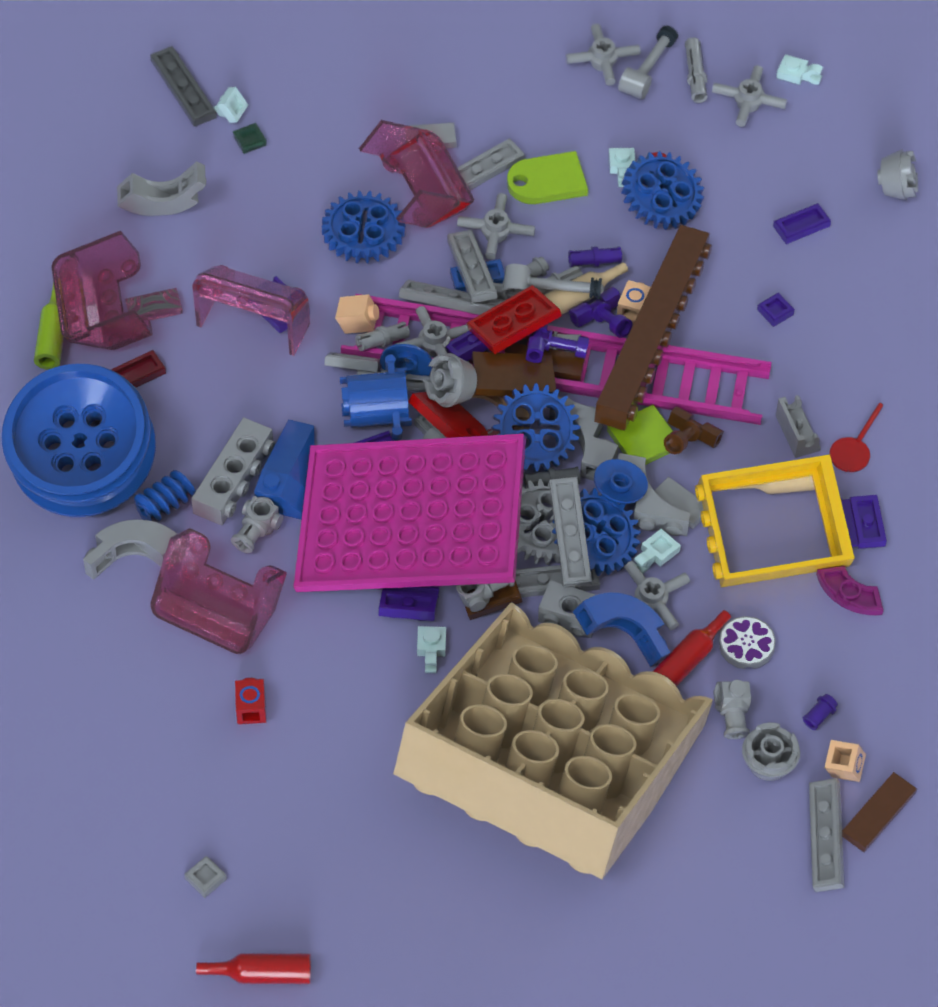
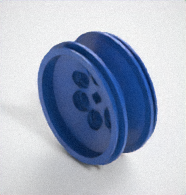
M67 364L39 374L18 392L4 418L2 448L6 462L17 484L30 500L43 509L55 514L69 517H86L98 515L118 507L140 489L147 479L154 462L156 436L144 400L127 379L105 367L91 364ZM95 420L101 421L98 426H90ZM74 421L71 427H63L66 422ZM115 442L112 447L103 448L105 443ZM52 444H60V446L57 449L49 450V447ZM80 444H85L82 448L78 447ZM93 464H100L97 470H89ZM73 465L71 470L61 471L64 466Z

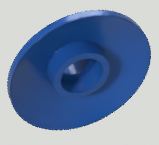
M395 344L387 347L381 354L380 364L383 370H386L385 357L391 354L396 358L395 368L407 367V374L423 376L431 374L433 367L429 366L432 358L420 347L411 344Z
M611 459L604 461L596 468L594 473V483L598 491L609 500L617 503L629 504L637 502L644 497L648 489V481L643 471L635 464L625 460Z

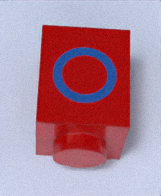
M250 677L243 680H235L237 725L266 723L264 679Z

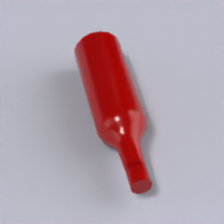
M723 610L705 628L692 630L652 672L667 677L677 687L711 652L715 635L731 619V615Z
M242 953L226 962H197L196 975H226L241 984H310L311 954Z

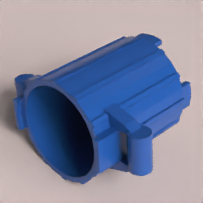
M389 354L385 357V369L387 372L340 377V384H347V387L341 388L343 404H341L342 416H349L350 419L344 420V427L351 426L353 428L392 424V439L400 441L403 435L402 427L412 426V418H409L406 384L407 367L395 368L396 358L394 355Z

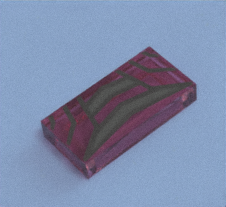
M177 288L125 299L131 325L183 313Z

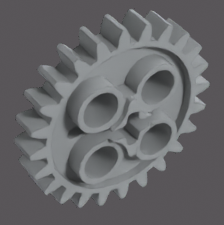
M539 479L537 486H534L531 481H528L526 489L522 486L520 515H525L530 520H524L520 517L517 554L521 551L525 552L524 560L534 556L535 564L539 562L540 558H544L546 565H549L551 558L560 563L558 545L554 543L557 539L556 534L552 533V530L555 528V524L552 522L554 519L553 508L542 504L544 502L552 506L549 483L548 486H544L542 479ZM536 536H541L546 541H540L536 538Z

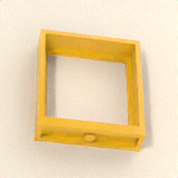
M830 454L701 475L698 485H695L697 501H702L704 510L701 511L702 525L708 528L709 537L706 539L709 553L714 555L715 563L712 564L715 580L719 579L721 588L817 572V569L849 567L855 559ZM812 476L831 557L730 573L712 492Z

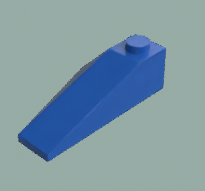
M289 419L262 469L254 493L256 497H266L272 500L274 505L278 506L280 514L302 520L310 446L315 445L314 425Z

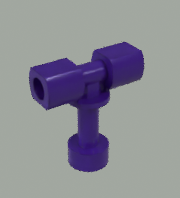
M614 287L604 290L601 293L600 299L593 303L583 302L568 310L570 320L576 327H581L593 319L597 322L606 321L609 323V330L619 338L626 337L632 328V321L623 314L615 316L611 313V309L618 306L621 297L619 291Z
M548 324L529 335L526 360L529 362L540 363L544 350L549 351L550 346L575 351L574 357L584 359L586 357L589 343L588 337L578 336L577 341L552 336L553 330L547 331Z

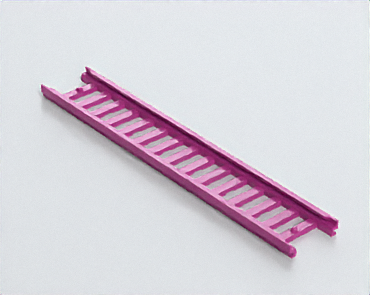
M370 296L374 304L379 308V319L376 320L374 330L376 327L382 326L384 316L399 318L398 324L406 322L408 327L410 320L420 322L416 313V309L420 306L426 308L432 321L442 322L445 326H449L450 329L466 325L468 321L479 316L478 314ZM548 325L547 331L553 330L552 334L558 331V334H581V336L589 338L581 381H571L555 377L556 389H559L560 392L599 398L615 365L617 354H620L627 338ZM405 339L393 341L392 345L403 342ZM341 345L342 354L379 359L385 350L372 347L359 351V347L356 345ZM671 345L668 348L663 347L664 354L660 366H657L652 394L646 393L643 403L638 402V405H654L656 408L673 410L678 406L691 414L761 425L762 415L750 413L749 410L742 409L747 377L769 379L772 362ZM505 349L498 353H505ZM591 350L606 352L599 385L584 383ZM669 363L684 365L678 398L663 396ZM695 367L711 370L705 403L689 400ZM721 372L737 374L731 407L715 405Z

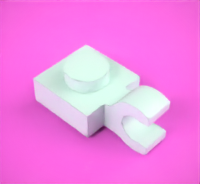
M785 54L777 70L776 78L799 85L802 80L818 85L822 79L820 74L823 66L819 64L808 66V60Z
M609 148L610 174L618 175V187L624 186L621 184L624 174L632 161H635L634 148Z
M660 529L642 543L641 550L643 552L637 555L634 561L637 563L636 565L642 574H644L654 562L661 567L678 554L681 545L664 530Z
M418 626L417 656H425V673H436L437 656L445 657L446 627Z

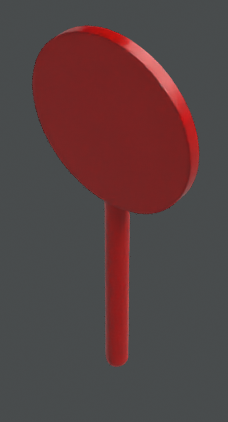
M882 403L877 405L857 438L845 437L838 439L832 444L829 454L835 467L845 472H857L867 466L870 460V451L867 445L862 442V439L882 409Z

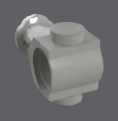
M254 496L251 500H247L242 509V514L245 515L242 519L243 527L238 534L232 536L231 542L241 552L252 553L254 543L259 537L269 535L274 529L277 530L281 526L283 515L278 512V506L274 505L272 500L266 497Z
M515 584L456 585L462 603L470 608L471 612H477L485 608L490 598L494 596V591L507 585L512 587ZM471 589H476L472 593H467Z
M741 680L717 682L713 691L716 710L720 711L722 716H725L726 731H724V737L727 739L746 737L750 733V730L746 728L745 713L748 712L751 703L749 682Z

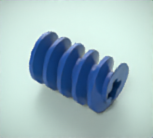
M173 470L170 473V477H162L161 483L155 482L152 488L144 489L143 494H136L134 502L143 520L152 521L151 517L153 516L157 521H161V510L166 515H170L169 505L179 509L178 499L186 504L188 503L186 494L189 493L193 497L196 490L185 475L177 470Z

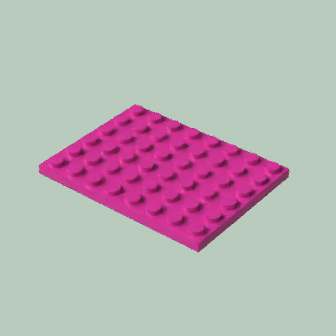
M524 434L311 445L293 586L295 591L314 592L515 583L526 445Z

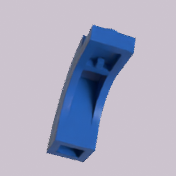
M615 592L602 593L584 600L572 611L586 635L606 627L618 628L628 633L638 645L650 667L658 664L671 653L665 639L658 632L664 625V622L651 607L633 596Z

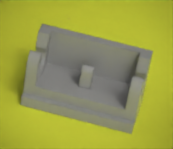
M798 395L795 396V401L788 405L786 397L779 398L776 410V418L795 458L819 452L821 449L819 445L820 439L816 433H813L801 407L802 401Z

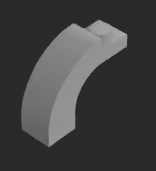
M195 162L179 177L165 182L150 181L132 173L117 186L118 207L146 216L172 215L185 211L198 203V192L206 186L205 165Z
M126 520L112 524L95 535L97 547L90 549L85 558H83L86 574L93 580L117 559L127 555L148 557L165 570L184 553L183 541L181 536L163 524L149 520Z

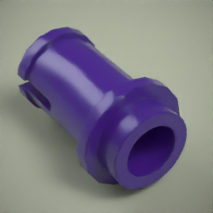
M828 694L819 696L813 708L802 717L803 722L810 729L817 730L818 726L830 714L836 713L838 703Z

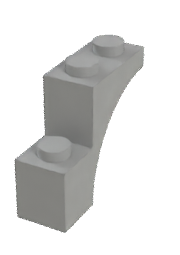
M567 398L564 404L566 406L574 404L575 406L570 411V414L579 415V418L573 421V424L579 425L580 429L573 431V434L579 437L578 442L583 452L580 477L594 481L595 470L602 462L617 459L618 445L607 439L598 438L603 424L594 422L596 407L586 406ZM550 408L549 419L555 420L556 413Z
M619 453L618 459L635 464L643 471L647 478L646 458ZM648 481L646 494L636 502L634 520H638V523L634 527H639L646 531H659L662 529L673 536H687L691 512L680 510L665 502L656 494Z

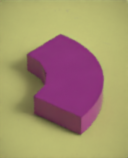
M845 566L817 569L816 575L822 589L834 602L847 610L859 614H883L878 586H866L855 581L848 574Z

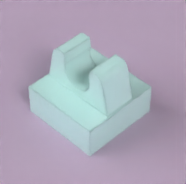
M228 87L224 95L220 97L218 104L214 106V109L219 116L226 117L229 123H236L248 107V104L236 87Z

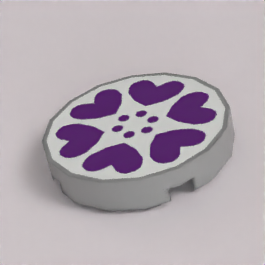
M748 616L738 617L726 623L721 630L719 640L720 652L728 663L737 668H760L768 663L773 656L776 639L773 630L762 620Z

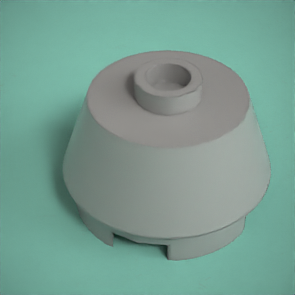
M901 149L881 159V169L878 170L877 176L879 185H882L884 195L907 200L909 197H916V192H918V173H916L915 165L911 164V162L916 161L913 151L904 152Z
M452 353L445 354L444 356L438 355L433 358L429 366L433 367L430 380H425V388L429 399L435 400L443 407H450L470 400L477 386V374L474 366Z
M763 723L746 736L742 746V754L755 776L763 780L774 781L782 778L796 767L800 759V747L794 733L791 734L787 730L780 728L778 723Z

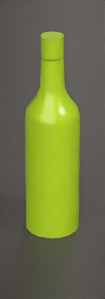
M60 279L53 281L51 298L49 303L43 306L41 310L34 363L36 366L47 370L58 367L61 362L67 313L61 303L64 282Z

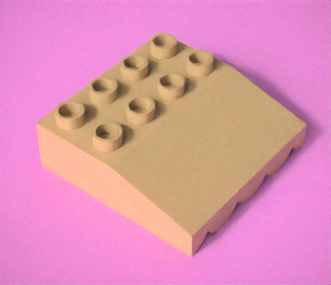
M511 602L406 721L393 774L412 783L418 791L428 795H435L465 810L471 818L487 821L515 835L523 844L530 847H539L568 862L576 871L592 874L603 879L651 814L704 728L713 699L704 696H693L684 700L676 685L667 677L651 671L632 675L627 663L617 653L607 648L592 647L582 651L576 638L567 629L553 623H542L533 627L526 614Z

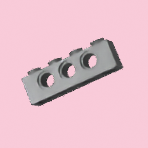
M243 417L191 498L193 514L221 526L227 517L233 516L237 501L240 497L246 495L250 485L249 482L253 476H258L263 460L266 456H270L275 446L271 428Z

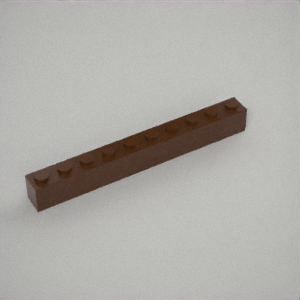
M684 225L679 226L596 403L594 422L625 431L629 422L635 421L638 412L637 404L638 402L643 403L646 396V384L652 383L655 375L654 367L655 365L660 366L664 351L662 349L663 347L668 348L672 337L671 330H676L679 324V312L685 311L688 303L687 295L688 293L692 294L695 289V277L701 276L704 267L703 260H708L712 250V244H708L710 233Z

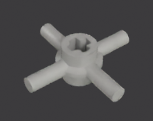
M593 24L591 31L594 42L589 51L566 54V63L591 61L592 66L596 70L603 71L606 85L610 86L616 82L612 67L617 58L640 55V46L633 45L616 48L612 40L603 37L601 26Z
M759 65L754 66L750 79L742 81L737 88L719 83L713 84V93L735 98L740 109L736 124L740 127L745 126L749 113L758 110L761 104L782 109L786 108L787 99L764 94L759 83L763 68Z
M504 193L497 195L495 208L488 211L483 219L458 216L457 226L481 229L488 240L485 257L490 260L495 259L498 243L503 242L510 233L534 236L535 226L511 223L508 215L504 212L507 195Z
M420 306L416 309L417 316L423 326L419 337L396 344H411L423 348L430 356H444L448 354L446 346L450 340L461 336L469 330L467 324L447 329L442 322L432 321L426 308Z
M634 561L628 562L624 568L637 584L635 598L646 603L658 613L669 630L676 629L679 623L666 607L668 593L690 582L688 575L683 573L663 583L661 580L653 577L646 579Z

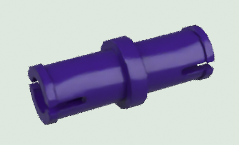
M594 246L589 250H569V266L592 265V267H599V264L622 263V250L620 246L602 249Z

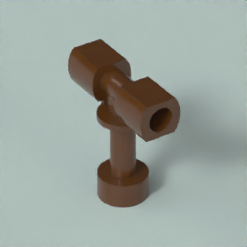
M676 406L671 411L667 423L680 431L675 430L668 434L664 439V446L669 453L675 455L687 448L688 441L693 442L697 439L715 448L720 443L724 431L708 422L704 425L693 420V414Z

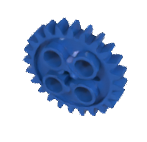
M658 151L656 157L651 152H648L646 158L640 155L637 162L632 161L630 167L627 168L621 182L624 185L621 194L626 195L623 202L631 203L628 209L629 212L635 210L638 212L635 217L636 219L642 216L645 217V225L653 221L654 228H657L659 223H662L664 229L667 230L671 223L677 229L680 223L686 225L688 220H693L696 213H698L704 196L701 195L704 187L698 186L702 179L694 177L696 169H687L690 162L680 163L681 156L673 160L670 152L666 157H663L661 151Z
M358 191L357 196L354 197L349 192L348 199L345 200L340 196L338 197L339 204L331 202V209L325 210V217H322L324 243H329L330 251L336 249L337 257L345 254V261L355 257V262L359 263L360 259L364 258L368 264L370 258L374 257L378 262L379 255L382 254L388 258L389 250L396 252L397 244L401 245L402 237H405L403 211L398 210L397 203L391 205L390 197L382 200L381 193L376 197H372L371 191L366 196H363L362 192ZM366 210H368V212H367V222L365 223V226H364V238H363V242H362L361 244H359V241H360V232L362 231V228H363V216H364V212H365Z
M537 383L533 385L532 391L529 390L527 385H523L522 394L517 389H513V399L507 395L503 398L507 406L502 404L497 406V409L502 414H494L493 419L498 421L499 424L493 425L491 430L499 431L498 435L524 434L529 439V446L525 448L524 471L528 469L529 465H533L534 472H538L540 465L543 466L545 471H548L550 468L549 462H552L556 467L559 466L558 457L567 460L569 457L565 450L572 452L575 450L570 441L579 440V437L573 434V431L580 429L579 425L573 424V421L578 419L579 415L570 414V411L575 407L574 404L566 406L564 403L568 396L566 395L559 399L557 397L559 389H556L551 394L549 393V385H546L542 391H539ZM525 408L529 413V419L526 421L519 420L515 414L516 409ZM544 408H551L555 411L556 419L554 421H547L543 417ZM535 421L539 427L559 426L560 430L541 429L538 434H535L534 429L513 430L512 426L530 427ZM545 435H552L556 439V446L554 448H548L544 445L543 437Z
M593 488L589 494L586 489H583L579 494L590 572L595 569L597 576H600L603 571L607 575H610L614 569L619 572L638 552L635 548L640 544V541L636 537L641 531L633 529L638 520H630L629 517L632 515L633 510L625 511L623 508L626 504H618L602 494L598 495L596 488ZM586 511H589L594 516V518L589 516ZM610 525L614 526L617 531H614ZM555 528L552 530L553 534H556ZM599 546H600V547H603V548L605 549L606 553H604L603 551H601V549L599 548Z

